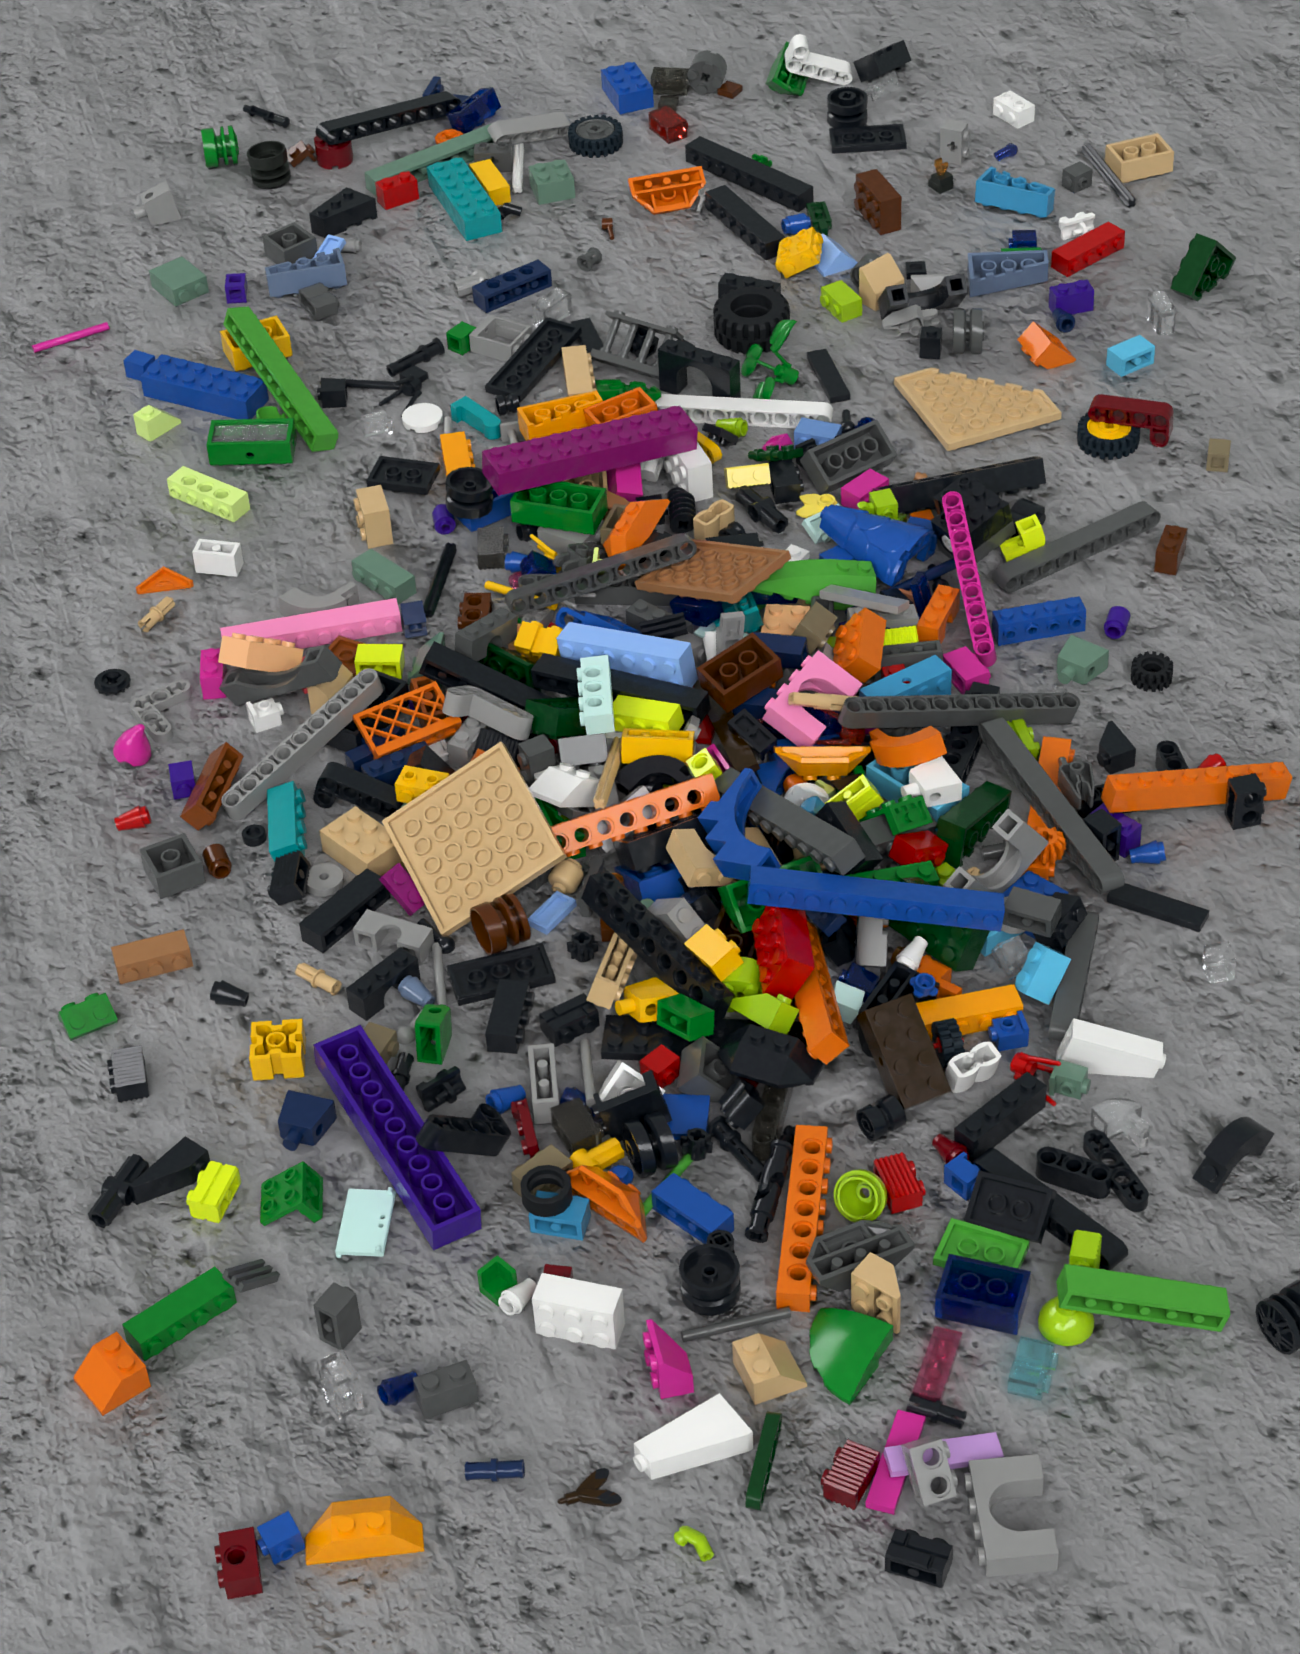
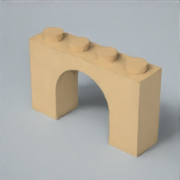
M745 827L746 839L757 845L771 848L759 827ZM695 829L672 830L666 850L688 887L724 886L740 880L723 877L713 860L716 855L705 847Z

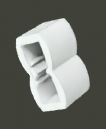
M992 1042L980 1043L973 1047L970 1052L960 1053L949 1061L945 1076L953 1093L966 1091L974 1082L986 1081L995 1074L1001 1054Z

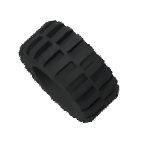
M742 286L736 290L731 289L727 294L721 295L714 305V335L725 349H731L735 353L741 352L746 355L748 349L753 344L761 345L762 352H770V347L772 346L770 344V337L775 326L782 320H790L789 303L781 293H776L771 288L766 289L764 286H749L745 288Z

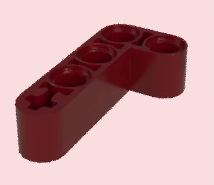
M1098 394L1093 398L1088 410L1089 418L1095 422L1150 429V442L1156 447L1166 446L1173 430L1174 411L1172 406L1165 402Z

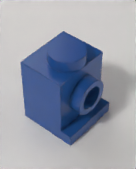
M1022 1010L1017 1011V1015L992 1019V1026L988 1027L989 1039L991 1042H995L998 1052L1028 1046L1029 1027Z
M962 1152L944 1165V1183L967 1201L971 1198L980 1168L975 1164H971L967 1160L968 1154Z

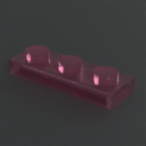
M935 1326L912 1394L936 1402V1400L942 1401L962 1341V1332Z

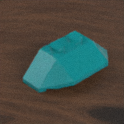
M748 592L739 602L734 604L720 601L711 612L716 627L720 625L721 613L743 611L745 615L744 632H755L760 629V626L764 625L751 592Z

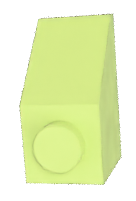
M151 405L143 407L133 414L137 435L150 442L181 424L179 418Z

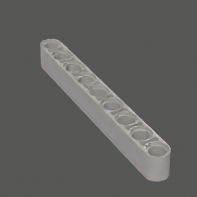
M367 668L359 672L222 796V804L230 819L238 821L245 818L267 798V789L279 786L346 727L353 720L354 714L362 712L382 694L383 686L374 669Z

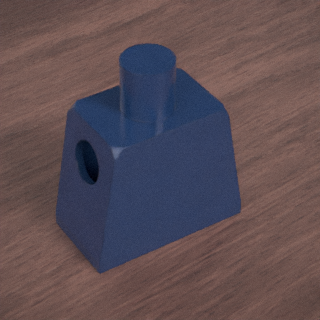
M288 1090L278 1118L280 1137L284 1139L282 1142L283 1146L290 1151H295L300 1143L310 1146L316 1145L337 1119L334 1100Z

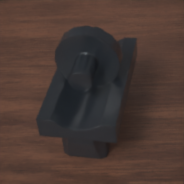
M456 1066L449 1070L443 1069L431 1081H423L416 1086L418 1096L427 1112L434 1110L445 1102L452 1104L457 1100L456 1095L466 1090L460 1076V1069Z

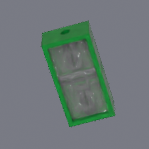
M294 418L211 420L206 444L210 465L293 463L297 441Z

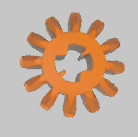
M1046 825L1044 828L1036 826L1034 830L1049 843L1034 860V864L1043 862L1045 866L1046 862L1055 864L1056 860H1062L1066 850L1063 832L1057 831L1056 827L1050 829Z

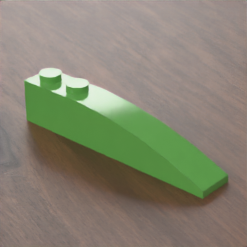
M843 559L788 561L781 569L772 573L767 580L758 584L752 592L770 596L773 593H777L783 596L784 599L793 600V598L805 600V604L811 605V598L813 596H820V590L831 584L876 593V574L871 561ZM834 602V610H846L853 606Z

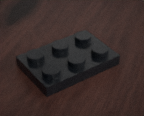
M379 456L366 480L367 487L381 485L384 490L428 495L440 471V464Z
M979 1170L964 1222L1041 1244L1057 1191Z

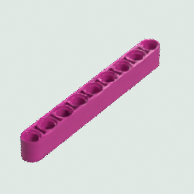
M950 491L943 496L942 504L973 648L978 660L984 666L990 667L996 662L997 656L963 500L958 492Z

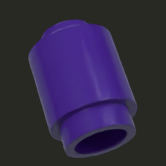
M446 504L437 505L432 512L435 530L439 534H449L456 527L454 515L447 510Z
M1121 606L1110 608L1104 623L1105 634L1109 638L1119 639L1125 634L1131 617L1130 612L1126 608Z

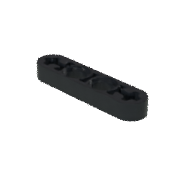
M1100 1130L1086 1132L1083 1139V1150L1089 1159L1103 1163L1102 1160L1104 1158H1111L1116 1161L1114 1164L1108 1165L1112 1171L1111 1189L1122 1204L1132 1212L1145 1210L1148 1206L1149 1196L1147 1189L1107 1135ZM1124 1176L1129 1181L1127 1183H1119L1115 1178Z

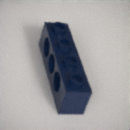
M537 259L472 286L473 302L485 313H488L552 286L551 269Z

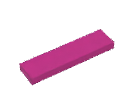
M897 1410L885 1447L902 1445L920 1439L926 1423V1416ZM883 1453L866 1499V1508L894 1515L907 1476L891 1478Z

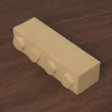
M586 345L561 347L567 396L597 391L591 355L587 353Z

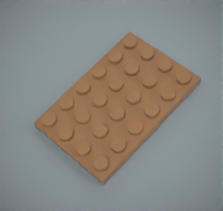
M692 539L697 546L696 554L692 558L646 573L635 581L637 590L649 593L657 592L664 595L672 594L679 595L680 597H693L734 604L739 602L748 592L753 591L762 581L767 580L776 570L781 569L791 559L788 550ZM688 543L682 545L680 549L686 548Z

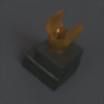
M942 158L936 159L934 161L936 173L931 174V178L928 179V186L941 194L953 189L954 182L953 175L946 171L948 162L942 163Z

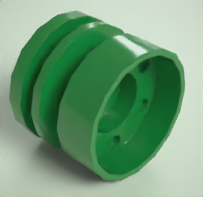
M232 125L228 126L229 134H224V128L221 126L220 135L217 136L213 128L201 129L207 168L219 167V158L224 159L226 166H229L228 157H232L233 165L238 164L239 147L237 135Z

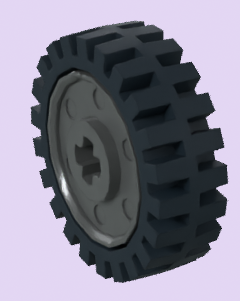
M589 115L587 118L581 117L580 120L577 119L574 123H571L568 128L569 147L572 152H576L577 155L581 154L582 157L589 155V158H593V156L600 158V155L606 157L608 153L612 155L614 151L617 152L622 147V125L617 119H613L610 116L606 118V115L601 117L599 115H594V117Z

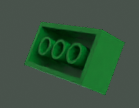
M560 481L517 491L510 500L512 522L594 535L608 510L606 488Z

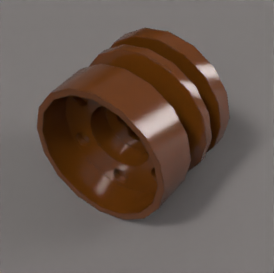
M509 892L504 894L502 898H495L493 906L489 902H484L470 908V919L474 933L486 954L493 955L507 949V941L510 945L515 946L519 944V941L523 943L530 939L531 933L527 916L521 903L513 893Z

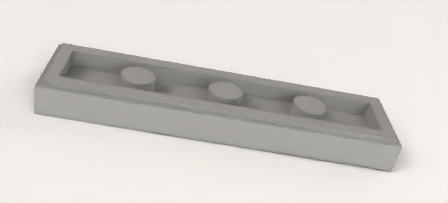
M831 584L820 590L819 598L862 608L866 607L867 609L898 615L909 608V600Z

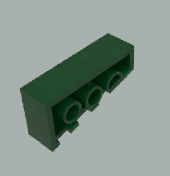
M986 781L980 787L975 788L970 795L965 796L961 802L953 806L946 814L939 817L936 824L938 829L937 836L949 844L942 863L947 862L955 869L963 865L962 858L972 855L976 842L982 843L986 838L989 828L993 829V825L1009 809L1011 790Z

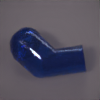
M1009 143L996 151L994 157L997 161H1000L1005 157L1015 156L1018 147L1013 143Z

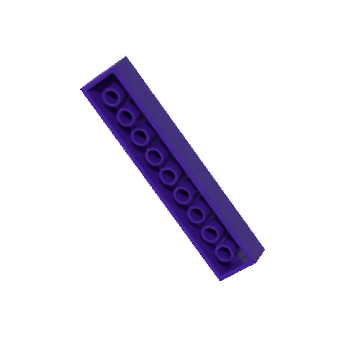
M361 1025L313 1044L316 1066L433 1251L482 1229L481 1209L444 1152L427 1150L416 1141V1135L424 1122Z

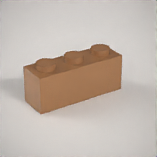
M184 929L111 947L120 985L193 967Z

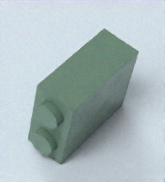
M182 256L149 270L152 287L174 306H179L209 292L206 275Z

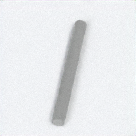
M435 942L432 944L437 1005L443 1004L447 1006L442 949L439 943Z
M582 1039L579 1044L586 1105L592 1107L596 1102L593 1097L595 1085L590 1042L587 1039Z

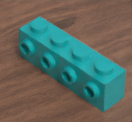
M294 781L267 789L269 853L274 862L276 857L280 858V855H288V853L296 852L297 850L301 851L305 856V850L307 849V842L304 837L307 829L303 818L306 817L303 807L305 795L301 788H297Z

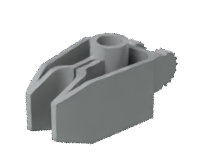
M913 305L892 312L882 320L885 337L893 340L920 339L922 326H940V321L936 319L939 314L938 310L934 308L921 310L920 306Z

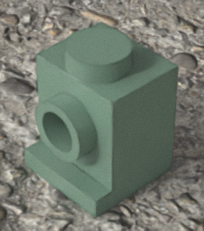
M1058 1059L1061 1065L1055 1066L1050 1075L1049 1095L1054 1096L1055 1093H1059L1080 1100L1082 1095H1087L1090 1089L1091 1080L1088 1079V1068Z

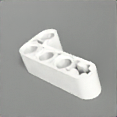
M798 34L791 39L784 54L788 72L839 85H848L852 81L849 62L809 52L808 40L805 35Z

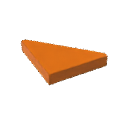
M163 566L136 587V591L138 594L192 588L194 585L193 580Z

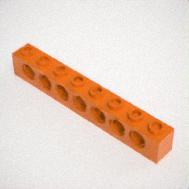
M709 773L550 827L555 836H559L562 839L561 847L566 856L571 857L581 853L580 848L588 846L589 850L603 846L602 841L611 838V841L615 842L626 838L625 833L634 831V834L645 832L648 830V825L656 823L657 826L670 823V818L678 816L679 819L693 815L692 810L701 808V811H703L710 801L718 802L720 796L713 774ZM691 790L697 795V800L693 804L687 798ZM668 798H671L675 803L672 811H668L665 807V802ZM646 805L652 809V816L649 819H646L642 813ZM623 813L628 814L630 817V822L626 827L620 823V817ZM600 821H604L607 824V831L604 834L599 833L597 829ZM578 828H581L585 833V837L581 842L575 839V831Z
M796 1125L776 1289L777 1309L789 1306L790 1311L810 1312L811 1301H816L817 1285L813 1284L815 1277L807 1267L806 1260L815 1237L821 1236L824 1233V1220H820V1215L826 1214V1199H822L823 1194H828V1178L824 1177L825 1174H830L831 1158H827V1154H832L833 1138H828V1127Z

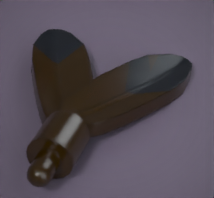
M601 1468L591 1473L576 1491L564 1494V1497L558 1499L557 1502L558 1504L566 1503L567 1506L580 1501L592 1505L612 1507L620 1504L622 1498L615 1492L598 1490L607 1481L609 1475L608 1469Z

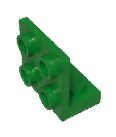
M911 794L899 798V803H896L895 799L881 804V810L879 807L866 812V817L859 820L862 822L885 814L893 836L933 822L923 796L912 798Z
M302 1161L264 1181L261 1184L260 1223L266 1226L295 1210H299L302 1215H305L314 1223L322 1219L323 1177Z

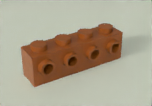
M227 742L209 755L180 815L183 820L198 831L205 825L210 826L215 821L216 814L222 805V796L230 789L231 782L239 770L238 767L244 755Z

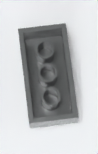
M876 419L807 450L800 459V462L819 495L843 487L868 469L878 471L890 465L898 454Z

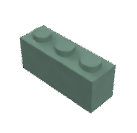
M372 549L351 561L354 579L382 595L386 600L396 598L397 603L400 604L417 593L415 576Z

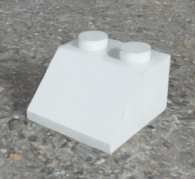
M560 763L559 766H549L529 789L534 797L560 808L593 807V798L599 779L590 776L588 771L574 770L573 765Z

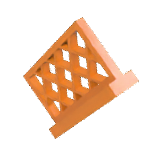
M436 681L354 714L352 718L371 750L373 760L425 741L428 746L453 736L462 724L460 717L449 716L444 719L433 717L436 708L443 709L445 696ZM434 690L437 695L436 702L424 699V694ZM407 700L418 702L415 711L402 707L403 703ZM420 704L433 707L431 715L418 712ZM388 708L396 710L395 718L391 719L382 716L383 710ZM400 712L412 716L410 724L397 720ZM366 717L376 719L374 727L363 725L361 719ZM415 718L427 720V726L423 728L413 726ZM379 721L392 724L389 733L376 729ZM398 726L408 729L406 735L400 737L392 734L394 727ZM374 734L387 738L385 743L376 747L372 741Z

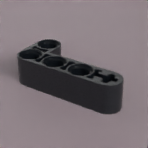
M337 762L327 763L317 781L313 795L314 802L322 808L332 807L338 797L386 818L399 810L403 805V802H397L394 786Z
M482 1103L471 1118L429 1115L416 1135V1141L423 1148L431 1151L497 1156L511 1136V1131L494 1107Z

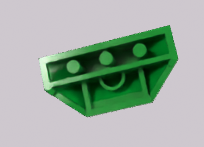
M786 41L771 67L765 84L771 90L777 91L780 94L802 96L809 77L787 71L784 54L789 42Z

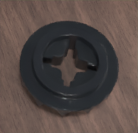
M109 669L97 675L94 685L99 694L105 693L106 696L110 694L117 695L118 692H125V688L130 687L131 679L130 675L124 670Z

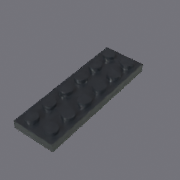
M546 317L485 385L486 392L493 395H503L505 398L509 393L516 392L519 402H521L562 356L561 347H570L581 335V326Z

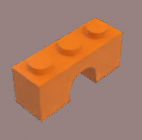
M940 584L937 586L917 623L919 642L940 640L942 644L945 638L946 623H953L959 612L960 589Z

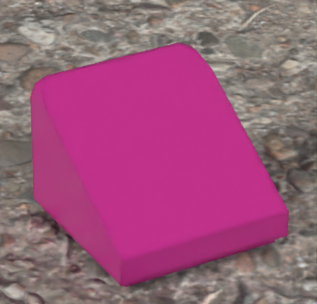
M784 433L772 436L762 446V449L766 450V446L779 445V448H781L782 445L793 443L789 435Z

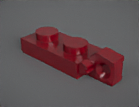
M524 1098L523 1100L511 1102L513 1118L519 1120L516 1121L519 1136L525 1135V1139L520 1140L524 1156L530 1155V1158H532L540 1150L528 1102Z

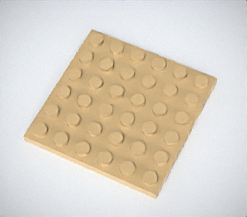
M502 741L382 820L442 936H449L471 921L470 908L484 902H489L493 906L495 898H502L504 894L516 892L567 858Z

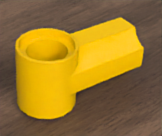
M614 1137L588 1151L584 1148L578 1149L569 1159L573 1162V1169L585 1165L599 1167L603 1170L625 1156L620 1142Z

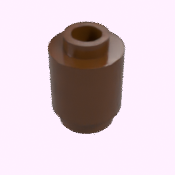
M221 844L207 846L203 850L202 857L209 874L217 879L227 877L231 872L232 864L225 847Z

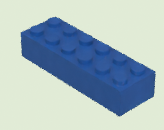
M163 354L140 376L143 394L146 397L234 419H252L256 415V411L269 400L267 386L261 378Z

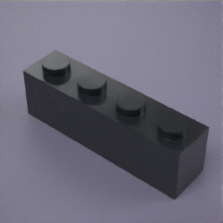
M365 869L346 886L338 890L330 899L322 903L319 908L299 923L302 941L322 953L331 948L354 928L366 909L375 911L391 898L390 892L379 880L381 876L369 869Z
M1026 1072L954 1128V1141L967 1148L969 1161H974L987 1149L994 1148L1046 1107L1047 1085Z

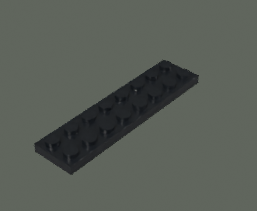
M606 1015L601 1059L640 1061L662 1044L678 1055L681 1062L682 1050L695 1041L689 1042L657 1025V1021L640 1023L629 1015ZM720 1019L714 1021L713 1035L706 1036L705 1038L721 1047L728 1034L749 1024L763 1026L752 1020ZM794 1021L787 1035L799 1038L807 1046L806 1039L802 1034V1024L799 1021Z

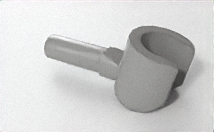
M710 188L699 189L700 201L696 209L697 213L701 212L706 200L705 192L711 190Z

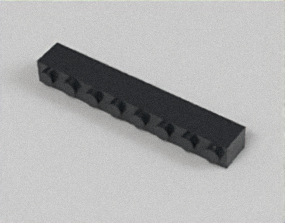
M699 136L685 145L686 162L695 166H702V169L794 211L800 212L806 208V203L814 202L812 185L704 137Z
M1032 456L873 488V491L890 488L898 502V513L904 512V514L917 512V509L925 508V510L936 509L933 497L964 473L971 475L974 480L976 479L985 488L990 489L998 496L1000 492L1006 491L1007 494L1019 492L1020 488L1027 487V490L1040 488V484L1046 483L1043 458Z
M543 653L531 669L534 688L576 698L583 697L579 696L577 677V668L581 667V662ZM610 669L613 702L618 695L680 704L684 723L686 724L690 717L694 715L700 719V725L710 711L708 691Z

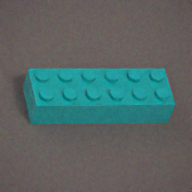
M462 157L453 158L445 162H436L433 165L427 166L429 187L466 241L502 232L500 211Z

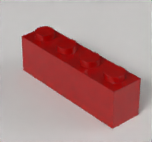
M1108 221L1052 250L1051 268L1069 277L1124 248L1125 231Z

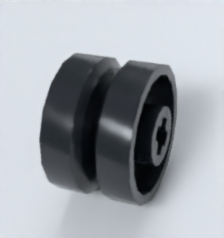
M841 87L832 90L827 96V122L833 128L864 126L868 119V110L866 109L868 96L866 92L855 87Z
M463 467L453 470L447 475L446 508L451 514L464 519H475L488 515L492 511L493 487L482 473V469Z
M654 1111L644 1115L642 1122L634 1118L622 1123L621 1134L624 1147L634 1171L640 1178L655 1174L657 1166L662 1170H667L678 1165L675 1140L661 1112Z
M718 1244L698 1245L685 1253L679 1265L680 1294L683 1303L691 1311L707 1316L724 1314L732 1309L739 1301L741 1293L740 1264L737 1256L730 1249Z

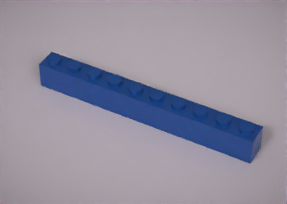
M752 865L750 868L747 904L1001 932L1005 913L1003 893Z

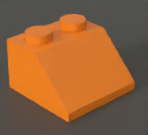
M1034 321L1017 339L1022 345L1021 350L1028 356H1031L1030 361L1037 367L1042 365L1046 369H1051L1073 363L1076 360L1058 337Z
M117 1331L92 1346L73 1377L76 1384L102 1416L151 1387L145 1364Z

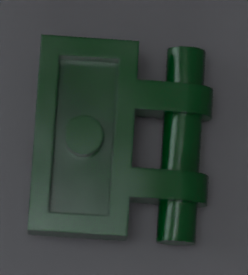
M793 444L782 445L781 448H779V445L766 446V450L755 449L750 451L748 458L756 462L793 459L803 456V448H794Z

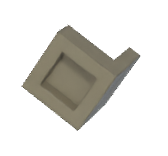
M1209 438L1206 471L1228 472L1231 440Z

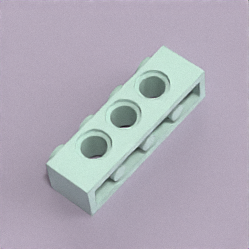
M608 655L580 658L581 667L577 668L579 696L583 697H578L580 711H584L579 712L580 724L586 727L587 735L615 732L611 671Z

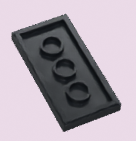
M903 124L829 128L832 154L907 149Z
M543 943L446 966L458 1006L494 998L499 979L529 981L530 989L556 983L555 974Z

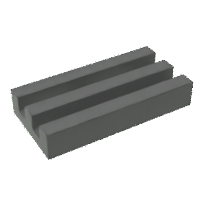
M259 1259L225 1269L222 1278L242 1293L277 1282L280 1273L277 1271L271 1272L273 1268L270 1265L264 1266L265 1261Z

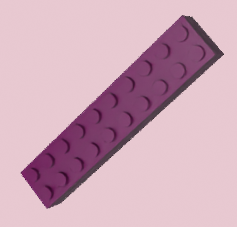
M672 406L667 409L651 411L641 415H632L628 418L612 420L602 424H593L580 429H572L567 432L554 433L541 438H533L528 441L515 442L510 445L482 451V473L498 496L696 450L698 428L681 406Z

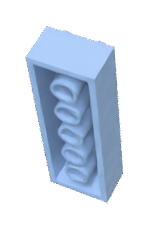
M568 622L556 638L560 656L563 658L580 661V658L608 655L610 669L693 687L698 680L690 642Z

